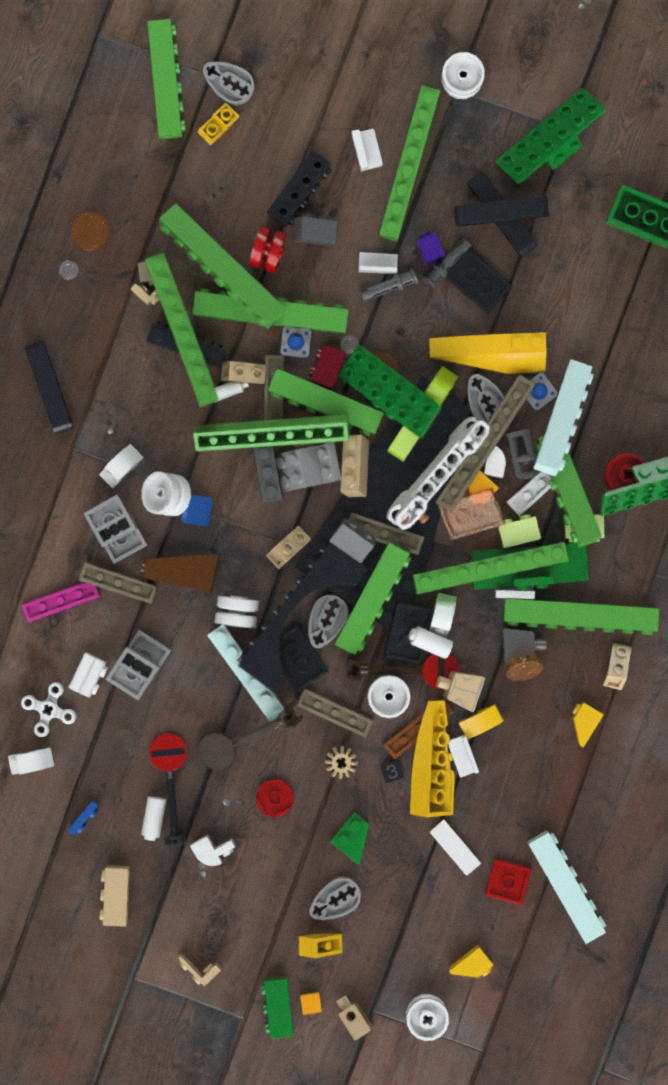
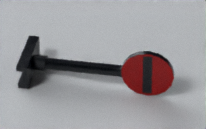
M166 733L153 740L149 751V756L154 766L166 772L170 828L169 836L164 837V843L166 846H172L171 840L174 841V844H178V840H180V844L187 845V839L184 835H181L180 827H178L174 771L179 769L187 759V747L180 737L175 734Z

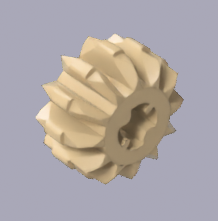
M344 746L340 747V752L334 747L333 752L335 755L330 752L327 754L332 760H325L326 764H332L327 767V771L334 769L332 772L333 777L339 772V779L343 778L342 773L344 772L347 777H350L348 770L356 771L351 765H358L357 761H351L356 757V754L349 756L350 748L345 753ZM338 758L340 760L345 758L346 765L344 767L343 765L342 767L338 766V761H336Z

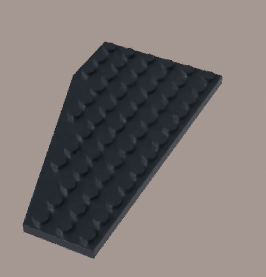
M422 376L416 387L425 393L432 382ZM447 394L441 403L440 411L422 438H418L404 461H401L387 451L403 427L398 421L392 420L368 456L367 497H347L343 494L295 565V568L306 575L309 572L308 565L313 559L316 561L321 556L318 553L325 543L327 545L331 543V535L344 518L349 520L351 513L401 529L398 525H394L387 519L389 508L403 491L409 490L447 445L452 432L467 419L470 408L450 394ZM453 454L448 456V462L452 461ZM440 468L436 470L435 477L440 475ZM451 476L427 503L425 511L429 519L423 524L417 520L405 530L423 536L424 540L419 555L409 554L411 560L406 568L402 567L400 571L402 577L397 585L393 584L391 591H393L392 596L388 602L384 601L381 606L384 610L380 618L376 617L374 619L375 622L387 630H390L396 600L409 603L416 593L412 575L425 572L443 508L436 504V501L450 481ZM428 483L423 485V492L428 489ZM397 509V510H394L393 513H392V518H393L394 520H395L396 514H397L398 511H399L398 509ZM375 542L372 550L360 563L368 571L356 586L332 585L325 588L355 607L387 545Z

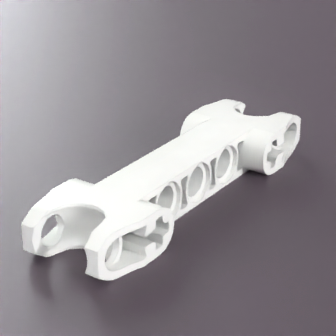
M473 416L465 419L452 432L447 445L409 490L403 491L397 497L387 512V519L394 525H398L402 530L412 526L425 512L429 500L462 461L480 447L487 437L490 427L484 421H478ZM473 421L474 423L467 429V424ZM480 425H482L484 427V432L482 435L477 436V433L480 430ZM453 454L452 461L448 462V456ZM440 468V475L435 477L436 470ZM428 483V489L423 492V485ZM397 509H398L399 511H398V513L396 514L395 520H394V519L392 518V513H393L394 510H397ZM409 516L408 523L401 524Z

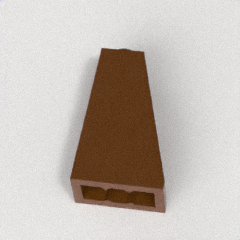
M219 555L147 559L146 562H142L140 573H143V578L211 593Z

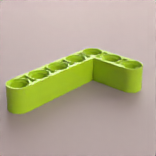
M442 366L425 394L441 405L458 376ZM403 426L387 451L401 461H404L419 437Z

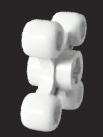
M53 682L49 685V695L45 701H38L33 695H26L21 700V705L25 710L33 709L40 713V721L34 726V733L38 737H45L49 733V722L52 718H59L65 724H72L76 720L77 716L74 710L61 709L57 704V699L64 691L63 685L59 682ZM54 686H57L59 688L58 693H55L53 691ZM27 699L32 701L31 706L26 704ZM47 704L49 707H53L51 714L49 712L46 713L44 710L47 708ZM67 713L71 714V720L66 718ZM40 726H43L45 729L43 733L39 731Z

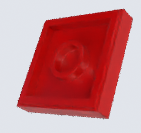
M494 858L485 896L522 906L532 868Z

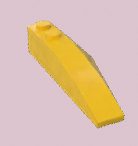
M546 332L429 338L430 358L504 374L545 373Z
M443 700L428 701L421 722L411 777V815L423 817L453 815L455 775L450 765V761L453 760L452 753H449L448 750L450 737L446 733L448 722L445 701Z

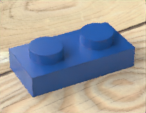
M93 799L68 829L69 833L74 835L78 832L80 834L87 826L84 822L88 817L93 819L98 813L97 807L99 803Z

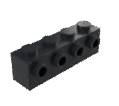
M312 150L268 209L267 214L285 228L288 224L292 226L294 218L298 217L296 213L299 209L304 210L309 203L308 197L311 193L315 195L320 188L319 182L322 178L326 180L332 171L330 169L331 163Z
M158 322V324L152 323L146 342L180 355L173 334L168 329L169 325ZM195 335L205 364L220 369L226 350L222 348L223 345L212 341V344L204 342L205 338Z

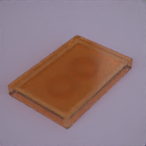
M493 488L463 496L452 513L438 505L451 541L506 523Z

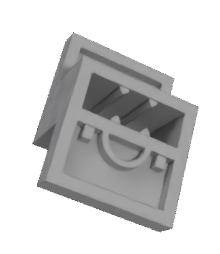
M334 442L275 455L282 492L341 480Z
M118 495L83 513L101 546L105 547L113 564L148 546L130 512H127Z
M138 630L106 680L136 700H139L168 657L171 649L143 631Z

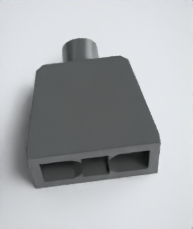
M502 628L504 665L536 659L535 651L546 650V639H535L533 631Z

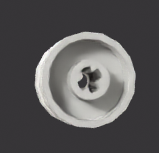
M459 52L452 55L445 62L441 83L444 90L450 96L456 99H468L480 90L484 80L485 69L482 62L475 55L468 52ZM460 73H461V75H465V74H466V77H465V78L460 77Z
M154 472L145 480L141 498L144 507L153 514L178 516L189 505L191 489L188 481L183 476L165 472Z
M218 596L217 606L228 609V612H217L214 623L256 628L257 618L252 615H246V612H257L259 601L240 596Z
M382 675L376 678L369 686V705L381 717H397L404 713L409 706V688L398 676ZM387 693H391L393 695V698H389V700H387L385 695Z
M421 994L414 997L408 1004L406 1010L407 1026L416 1038L432 1041L445 1033L449 1024V1016L444 1002L438 996Z

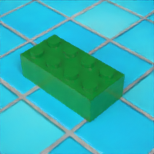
M622 185L619 188L605 224L668 249V203Z

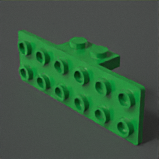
M581 88L496 160V164L517 184L523 182L545 162L554 170L562 165L568 157L578 151L582 145L577 135L606 112L605 107L584 88Z
M359 344L339 373L340 378L372 401L371 404L385 411L386 416L398 421L419 438L424 436L442 407Z
M668 457L632 467L631 472L637 484L604 493L599 512L600 515H613L624 509L630 510L641 504L647 505L655 500L667 499Z
M577 543L565 544L569 561L475 581L474 589L517 587L518 590H528L529 586L537 585V589L548 588V584L588 581L586 545L578 548ZM541 546L472 551V562Z

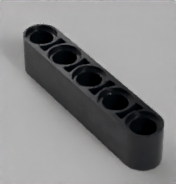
M483 171L466 182L480 203L504 200ZM520 220L495 223L521 258L537 247L536 242Z
M547 196L464 204L453 207L455 226L457 227L550 216Z
M44 341L25 346L32 372L55 435L74 429Z

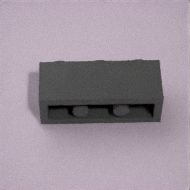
M273 446L253 447L263 503L283 500Z

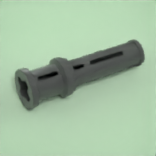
M462 238L439 264L433 265V269L426 276H423L422 280L430 288L435 289L436 284L443 277L447 276V271L471 247V244Z
M410 268V271L400 275L395 274L394 278L361 290L364 302L397 289L404 290V287L414 283L416 285L419 284L414 269Z

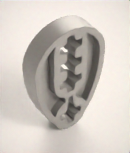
M208 62L204 65L203 74L208 85L223 101L230 105L238 106L245 104L251 99L254 93V81L246 70L225 62ZM213 67H215V72L218 75H220V77L214 74H211L209 76L207 69H212ZM231 77L232 83L236 84L239 82V87L242 89L247 87L249 94L241 96L239 89L233 91V86L230 84L225 86L223 79Z
M475 374L468 380V403L473 417L487 424L491 413L486 412L487 405L480 402L483 399L482 395L490 397L489 405L495 406L493 412L496 411L504 399V395L489 379ZM473 378L482 381L480 383L482 392L476 386H472Z
M325 595L315 602L310 614L308 631L310 643L313 647L321 648L325 646L344 627L348 619V608L340 597ZM337 599V604L340 606L339 608L335 607L333 610L336 615L334 617L331 616L329 619L332 624L323 627L321 619L327 617V614L324 612L331 608V605L328 603ZM323 630L322 639L324 641L323 643L319 642L317 645L313 636H318L320 631Z
M337 877L328 882L317 893L309 908L311 917L328 920L342 917L354 911L361 900L358 884L348 877ZM348 886L356 888L354 895H351V893L346 895V900L340 898L337 905L334 903L330 904L331 896L338 897L339 891L347 892ZM327 905L321 910L322 914L313 913L315 910L314 906L322 907Z

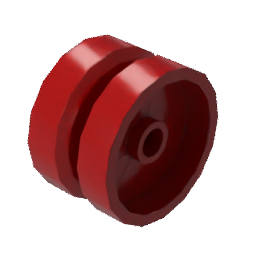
M260 226L252 249L249 266L259 269L265 258V270L275 274L279 262L282 260L287 233L277 230L273 235L272 241H270V228Z
M626 453L615 456L604 468L603 477L605 485L610 491L637 484L631 472L632 467L644 464L645 462L635 454ZM624 471L629 474L628 478L626 479L623 478Z

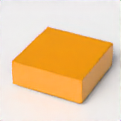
M319 992L300 994L303 1015L322 1012Z

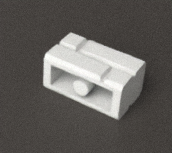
M87 652L84 653L68 688L86 697H91L92 694L96 695L100 686L97 682L100 677L104 678L108 667L105 666L107 662Z

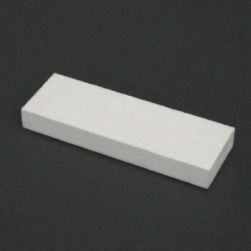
M540 471L538 475L534 476L506 502L518 516L522 515L551 488L549 474Z
M444 819L429 831L466 876L481 864Z

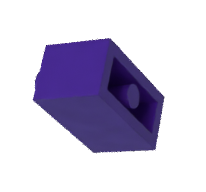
M426 232L419 236L416 246L425 266L444 257L445 253L436 233L430 234V232Z

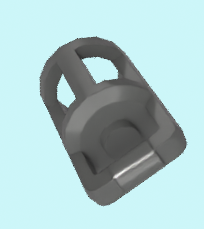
M532 429L506 434L512 455L511 462L514 465L515 474L518 479L533 478L539 474V470L534 469L538 456L535 454L531 435L533 433ZM523 436L527 453L520 454L516 437ZM531 460L532 470L521 472L520 463L521 466L530 464Z

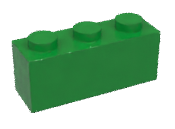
M288 977L264 978V984H261L262 996L266 995V1003H263L264 1015L268 1014V1022H265L266 1034L270 1033V1039L293 1037L294 1030Z

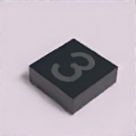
M398 759L380 765L385 783L404 778Z

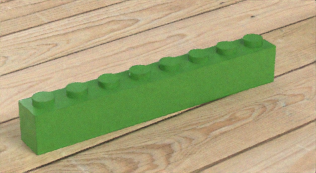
M421 86L379 237L398 242L440 90Z
M177 204L173 205L159 218L161 231L165 235L169 234L174 238V243L179 248L183 247L192 261L196 260L200 263L201 269L206 274L210 273L218 286L226 288L228 295L233 300L237 299L245 312L252 313L255 316V321L260 326L264 325L269 329L284 315L285 307Z
M164 253L145 259L199 406L202 407L218 401V395Z
M200 289V292L195 291L193 316L258 324L254 319L255 316L252 313L245 312L241 307V303L237 299L233 300L226 291H219V294L211 293L209 289ZM276 298L285 307L284 315L273 326H287L346 334L348 309H345V306L333 305L332 308L326 307L325 303L314 302V305H307V301L295 300V303L287 302L288 299Z
M349 414L197 425L193 435L196 451L348 441L351 431Z
M565 542L418 573L412 576L416 594L569 560Z
M504 598L503 621L507 622L509 626H519L520 622L526 623V627H538V624H546L545 628L557 629V625H564V629L576 630V626L584 627V631H595V628H603V632H614V629H622V633L633 634L634 630H639L643 635H653V631L658 632L659 609Z

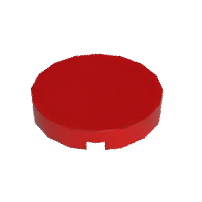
M273 778L266 780L257 790V806L265 815L271 817L283 816L293 805L294 794L292 788L281 779Z

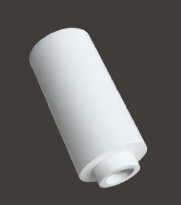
M419 626L415 629L413 628L408 636L410 644L444 659L448 657L453 646V641Z
M148 796L141 831L144 839L155 841L156 838H160L167 799Z

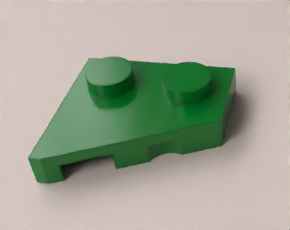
M354 811L330 840L333 845L357 865L361 861L369 823Z

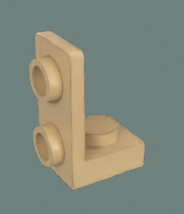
M135 283L131 288V291L148 306L151 304L155 305L159 301L156 290L149 296L150 291L142 284L138 286Z
M235 361L222 362L221 381L264 384L266 365Z
M297 526L266 556L280 569L311 538L300 526Z
M613 643L609 668L604 678L603 686L622 690L627 680L632 649L630 646Z
M183 953L178 956L179 965L185 971L188 969L193 974L191 977L198 985L201 983L205 986L222 969L217 962L214 965L210 963L204 968V974L202 975Z

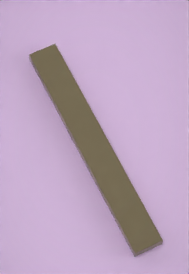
M519 374L488 421L487 425L490 428L487 437L473 454L468 455L462 461L437 499L436 504L450 513L454 511L536 384Z

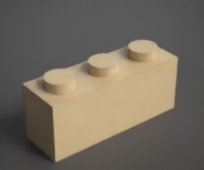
M350 435L348 441H343L341 492L347 497H367L369 440L363 435Z
M107 865L105 870H102L101 882H105L104 889H101L100 900L104 901V908L100 909V920H103V926L126 927L128 924L130 866Z

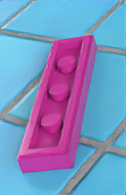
M83 582L27 602L21 606L29 623L100 597L97 586Z

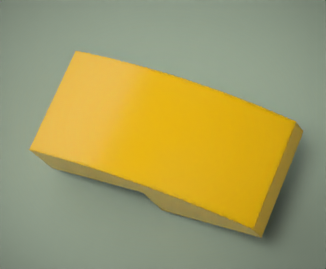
M225 103L198 130V133L212 145L239 118V115Z
M496 704L479 710L477 714L460 720L459 725L466 738L470 739L497 726L504 719Z

